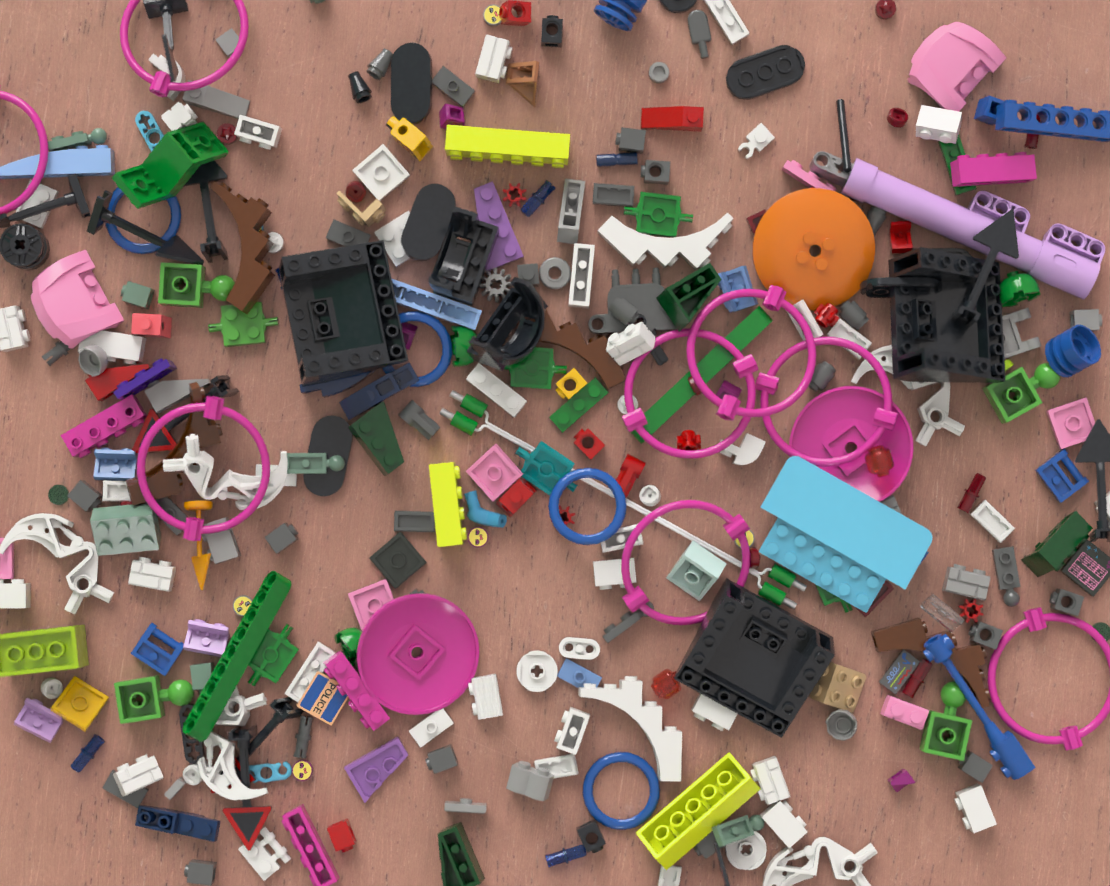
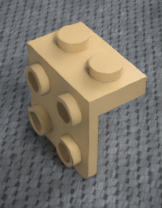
M340 191L336 193L339 197L337 200L347 212L352 210L354 212L352 216L361 226L366 224L370 227L374 222H380L385 216L384 212L386 209L378 199L362 213Z
M830 662L810 693L809 698L839 709L848 710L852 713L856 708L866 675Z

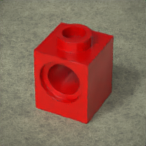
M508 0L501 4L499 9L501 25L524 27L531 23V2ZM512 9L517 12V17L512 15Z
M589 428L585 431L581 429L574 436L576 440L573 443L590 460L605 447V444ZM585 437L593 439L594 445L592 448L586 449L583 447L582 440Z
M348 818L327 827L335 851L341 850L344 853L353 849V845L357 840Z

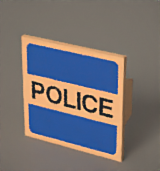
M317 671L296 706L332 726L346 703L348 696L346 694L342 696L336 688V685H338L337 681Z

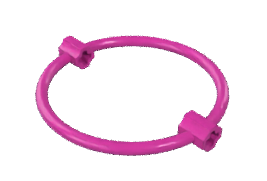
M130 0L120 25V43L126 61L139 77L151 84L150 92L162 98L167 97L169 90L188 91L212 84L232 69L245 48L249 23L247 11L242 0H233L239 12L241 26L237 46L230 58L211 75L200 80L185 83L171 82L169 74L163 71H156L155 76H152L135 60L128 42V27L132 13L140 0Z
M0 91V99L20 107L34 123L40 142V158L36 173L29 186L14 201L0 207V215L17 209L32 196L44 176L48 162L47 134L38 114L27 102L4 91Z
M770 285L768 291L740 289L722 294L709 302L699 312L690 328L686 351L691 376L704 396L719 407L716 414L724 420L733 421L735 415L763 417L783 411L803 395L812 380L816 365V346L812 331L803 315L784 299L786 291L779 286ZM741 297L764 299L762 305L766 309L778 312L780 307L784 308L801 327L808 348L807 369L798 388L784 401L762 409L739 407L741 401L736 397L725 394L723 399H721L703 381L695 360L696 336L704 319L711 311L724 302Z
M685 328L681 331H678V329L669 331L656 337L654 348L671 339L688 337L690 328ZM699 329L696 337L716 342L728 350L737 360L732 365L739 379L743 377L746 379L748 396L746 409H754L756 388L753 373L759 370L755 359L751 354L744 357L731 342L720 335ZM652 350L633 360L625 380L624 399L627 414L622 416V420L629 433L636 430L649 445L660 452L685 459L711 456L734 443L749 424L751 417L743 416L736 429L727 438L714 446L701 450H680L664 445L646 431L643 427L648 424L641 408L635 410L633 404V382L636 372L644 358Z
M817 337L814 338L815 346L836 345L850 349L869 362L877 373L883 388L884 407L883 409L877 408L873 425L878 427L874 434L864 445L847 455L826 459L815 458L794 450L783 441L774 428L770 415L763 416L762 419L771 439L784 453L790 457L799 456L815 466L832 467L854 461L872 449L886 429L893 431L898 413L891 412L892 392L885 370L868 350L846 339ZM806 340L795 344L782 353L770 367L767 374L759 373L755 388L761 391L760 409L769 407V394L775 395L780 380L775 377L777 371L790 357L807 348Z
M207 396L206 403L181 406L162 416L144 437L137 458L138 483L144 499L162 520L175 528L183 530V538L191 541H201L202 534L222 532L246 520L260 505L270 480V459L262 436L244 416L225 407V399L215 396ZM197 411H204L203 417L208 419L221 420L223 414L241 424L254 439L262 462L260 486L249 506L231 520L210 526H203L204 520L200 518L187 517L186 522H182L165 512L152 496L145 474L147 452L156 434L163 426L176 417Z
M682 500L663 505L645 516L631 532L622 554L621 573L627 594L622 598L632 612L640 609L649 617L671 625L701 623L705 618L707 612L690 617H673L651 609L646 604L649 602L646 594L639 585L634 588L630 578V556L641 532L658 517L679 509L694 508L706 510L718 515L727 522L722 526L733 541L738 538L740 542L742 567L736 584L744 587L750 568V549L745 532L750 528L740 514L733 518L722 508L708 502Z
M1041 607L1023 612L1025 619L1011 627L1003 635L997 649H994L991 655L987 678L991 701L1004 723L1020 736L1037 743L1063 744L1066 751L1083 746L1081 738L1094 731L1109 714L1110 687L1103 708L1095 719L1084 728L1078 730V727L1074 725L1059 730L1060 736L1039 735L1021 727L1005 711L996 688L997 664L1003 649L1017 633L1027 627L1029 632L1044 629L1047 627V621L1068 623L1087 632L1104 652L1109 671L1110 646L1095 628L1081 619L1060 613L1043 614Z

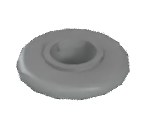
M549 258L542 263L539 269L541 282L550 289L564 287L571 277L570 266L562 258ZM558 268L561 271V276L558 279L550 278V269Z

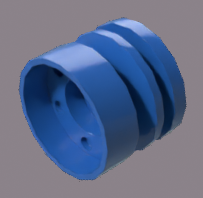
M599 0L600 5L595 6L594 12L609 25L624 31H631L633 28L632 23L637 20V17L631 11L641 13L647 0Z
M1077 324L1047 341L1045 355L1050 367L1058 375L1069 378L1098 362L1101 357V347L1097 337L1089 328Z

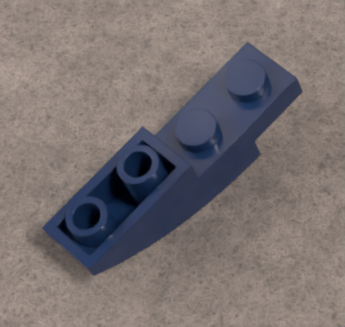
M409 362L363 387L339 403L348 420H351L420 380Z
M376 370L305 387H302V384H300V391L302 394L321 390L324 398L333 396L355 387Z
M139 805L135 826L216 842L221 821L184 811Z

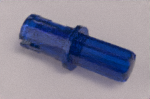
M545 180L543 185L535 193H532V197L521 208L525 216L530 217L541 204L544 205V200L556 189L554 186H551L552 183L548 180Z
M94 734L88 744L81 748V752L72 762L71 768L78 773L81 772L87 763L95 758V753L105 743L104 739Z
M581 844L568 849L562 848L563 850L545 855L548 867L565 862L569 864V861L585 857L587 852L584 845Z

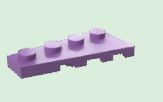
M493 181L475 188L474 194L479 221L499 227V234L486 270L491 271L493 268H498L523 258L524 256Z

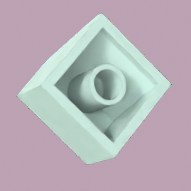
M693 540L666 578L700 601L719 578L727 563Z

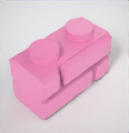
M887 695L880 714L922 730L929 710Z

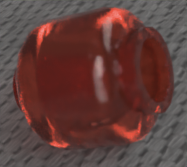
M884 445L868 449V453L865 455V462L869 473L877 474L878 477L889 475V470L894 467L890 449L884 448Z
M664 669L653 677L651 687L659 698L669 699L681 691L680 682L674 679L677 671L672 672L670 669Z

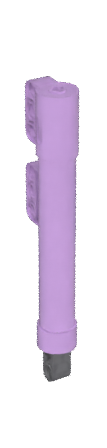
M824 151L817 152L810 162L809 168L811 172L842 187L840 194L861 203L864 201L985 255H988L990 248L974 241L973 237L1008 211L1013 210L1014 218L1017 216L1022 221L1018 222L1015 219L1019 258L1014 259L998 252L996 260L1022 270L1039 281L1083 300L1090 293L1098 277L1100 264L1105 253V245L1101 241L1059 223L1051 226L1045 233L1042 241L1025 234L1030 220V213L1027 209L987 191H979L970 201L968 208H965L880 171L878 167L858 158L855 159L853 164L851 163V172H844L841 158ZM816 161L823 162L824 166L818 165ZM977 200H981L984 206L980 205ZM996 208L1001 209L1003 214L998 213ZM1052 233H1056L1059 239L1055 238ZM1071 241L1076 242L1078 247L1074 246ZM1090 249H1093L1096 255L1092 254Z

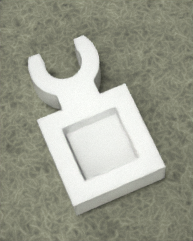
M760 123L746 136L749 142L741 144L738 151L740 152L743 148H747L749 154L745 158L749 159L755 148L760 152L775 137Z

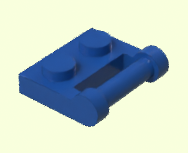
M1065 448L1035 469L1059 503L1089 482L1086 476H1082L1067 456L1068 452ZM1059 460L1062 461L1077 481L1074 485L1057 464Z
M151 623L131 654L166 676L179 655L183 652L184 643L177 642L159 630L157 625ZM150 636H155L173 648L174 652L172 655L150 641Z

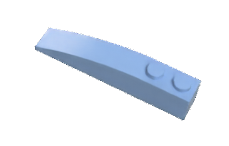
M96 145L94 149H88V146H76V149L48 152V162L43 178L68 177L76 174L77 177L113 176L115 174L114 151L108 148V145ZM40 154L0 167V179L33 178L38 167Z
M392 279L398 305L476 330L482 313L481 310Z

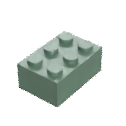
M148 503L93 508L90 523L98 556L159 550L162 536L158 516Z

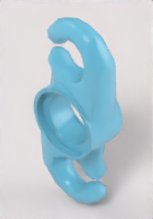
M279 762L276 764L249 765L250 771L256 777L253 783L258 781L267 783L285 780L291 776L292 767L288 762H283L287 772L282 775L279 773V768L281 767ZM263 767H269L272 770L270 778L266 779L261 776V769Z

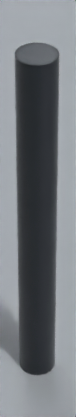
M838 99L836 105L844 172H851L845 103L843 99Z

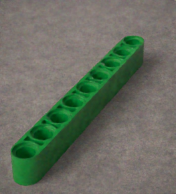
M759 305L725 339L741 351L773 319ZM719 344L696 364L705 384L734 358L728 350ZM690 371L644 413L648 424L643 427L650 435L695 394L688 382V378L691 377ZM636 430L630 432L641 444L645 441Z
M271 571L267 574L183 725L184 734L200 742L208 738L290 591L292 585L290 579L276 571Z

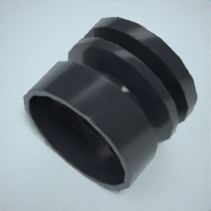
M22 223L15 224L7 228L1 235L0 253L10 264L20 269L33 270L42 266L48 259L50 252L49 241L43 233L32 226ZM21 242H23L25 246L23 250L20 249L21 246L19 244Z

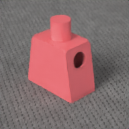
M133 313L131 335L171 338L172 318L157 314Z

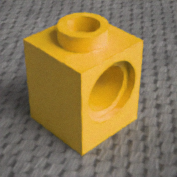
M573 368L555 384L558 387L555 391L562 399L566 397L570 400L587 385V382ZM567 380H572L575 382L576 387L572 391H567L564 388V383Z

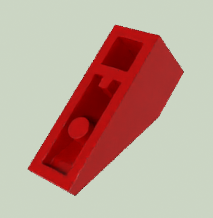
M704 107L642 108L641 129L701 132L703 128Z
M141 364L106 368L100 375L92 377V375L88 374L89 378L85 381L96 399L103 402L114 394V391L118 389L117 385L126 380L130 382L135 379L134 375L143 369L147 371L152 366Z

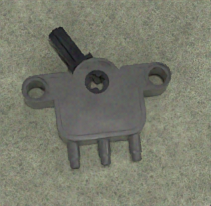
M653 268L652 283L640 284L639 270L633 269L632 284L620 285L618 270H612V288L608 292L607 309H609L617 297L624 298L639 309L637 312L640 315L638 320L642 319L645 326L654 336L657 335L656 332L677 330L656 299L665 290L661 286L659 268ZM609 310L608 314L593 315L588 322L590 332L597 335L613 334L616 332L619 334L627 326L611 315L612 312ZM596 319L601 320L603 327L600 330L593 329L592 321ZM660 345L650 352L659 366L668 361V357Z

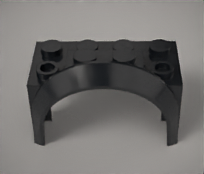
M459 207L453 209L439 256L431 277L428 278L434 294L469 306L474 305L499 234L498 226L479 221L477 213ZM460 237V238H464V239L470 240L471 243L466 242V241L459 240V239H457V238Z
M516 277L511 281L513 287L509 290L477 337L472 336L469 341L470 347L466 351L474 361L503 371L506 365H514L524 360L536 347L543 332L545 310L548 307L531 282ZM525 317L534 319L535 322L527 320ZM520 321L519 326L513 337L504 346H502L505 343V340L507 339L511 331L516 327L517 323Z

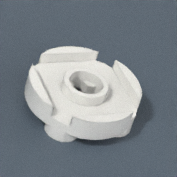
M531 651L525 654L518 662L517 678L522 686L529 691H545L552 686L557 678L556 662L552 656L544 651ZM535 665H539V668L543 669V673H540L539 677H535V674L531 673V669H535Z
M754 831L755 835L725 846L726 856L734 867L743 870H753L764 862L767 847L760 833ZM743 844H745L746 846L751 845L750 854H747L746 852L743 854L741 853V846Z

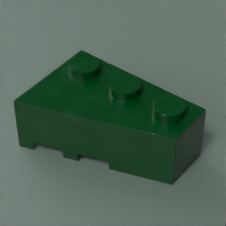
M1077 511L1066 515L1049 532V535L1042 543L1039 542L1035 545L1036 549L1033 553L1025 555L1021 561L1037 577L1053 570L1057 572L1064 566L1065 563L1063 561L1066 557L1070 558L1076 553V546L1079 543L1083 544L1090 537L1088 533L1093 528Z
M462 822L442 829L438 833L443 886H477L481 884L485 877Z

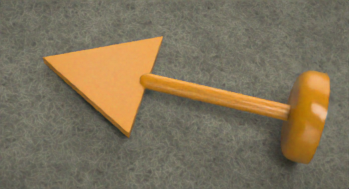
M187 501L184 502V508L187 511H196V518L201 519V511L211 510L213 502ZM202 536L201 541H197V556L191 557L200 590L204 588L211 554L202 555Z

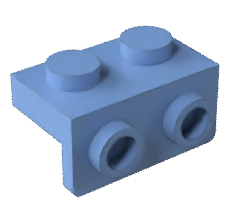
M746 265L727 272L718 273L721 278L718 286L723 291V294L734 290L753 289ZM741 297L724 302L726 309L730 313L758 304L756 297Z
M110 448L94 450L96 457L94 480L126 481L136 477L138 457L135 451L128 448L121 450H112Z

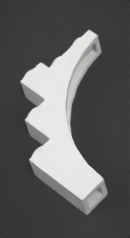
M727 213L715 224L700 232L688 236L664 238L639 233L611 216L599 228L597 233L632 266L635 263L640 265L647 257L645 255L647 252L663 268L667 265L671 267L679 259L677 257L679 254L697 270L711 261L708 258L711 253L706 248L709 247L711 249L718 242L716 237L721 232L725 234L733 226L730 223L733 217Z
M625 676V680H619V688H616L617 684H604L603 688L596 687V684L585 683L584 687H578V695L580 697L594 698L611 703L630 715L645 732L653 748L657 763L658 779L660 781H681L682 731L677 730L676 726H664V730H662V706L657 705V701H645V705H642V681L637 680V676Z

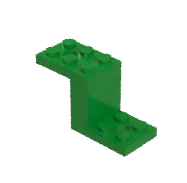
M203 121L166 132L141 165L116 172L112 179L128 197L130 202L137 209L175 197L200 165L223 158L229 151Z

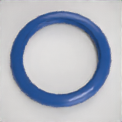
M118 187L113 191L108 210L114 213L118 201L124 195L123 191ZM176 196L166 199L171 210V221L167 231L161 237L165 241L176 236L180 227L181 209ZM105 222L110 237L117 245L129 252L147 254L156 252L160 248V246L153 243L139 244L129 241L122 236L116 225Z
M420 311L399 313L401 324L409 321L425 323L432 327L441 339L442 356L439 364L429 374L418 377L420 381L409 387L429 385L437 381L450 365L452 358L450 335L445 326L430 314ZM392 366L382 368L385 374L395 371Z
M581 468L571 471L559 479L550 494L548 508L552 524L560 535L576 544L594 545L604 542L616 534L624 521L627 505L622 487L615 478L599 469ZM582 478H593L602 481L613 492L616 500V513L613 521L603 531L592 535H583L572 531L565 525L559 514V500L562 492L573 481Z
M615 752L601 757L590 767L583 782V799L587 810L597 822L612 829L626 830L641 825L652 816L660 798V784L652 766L643 758L629 752ZM617 762H626L638 767L645 774L650 786V796L645 808L638 815L628 819H614L605 815L597 807L593 797V784L599 772L604 767Z

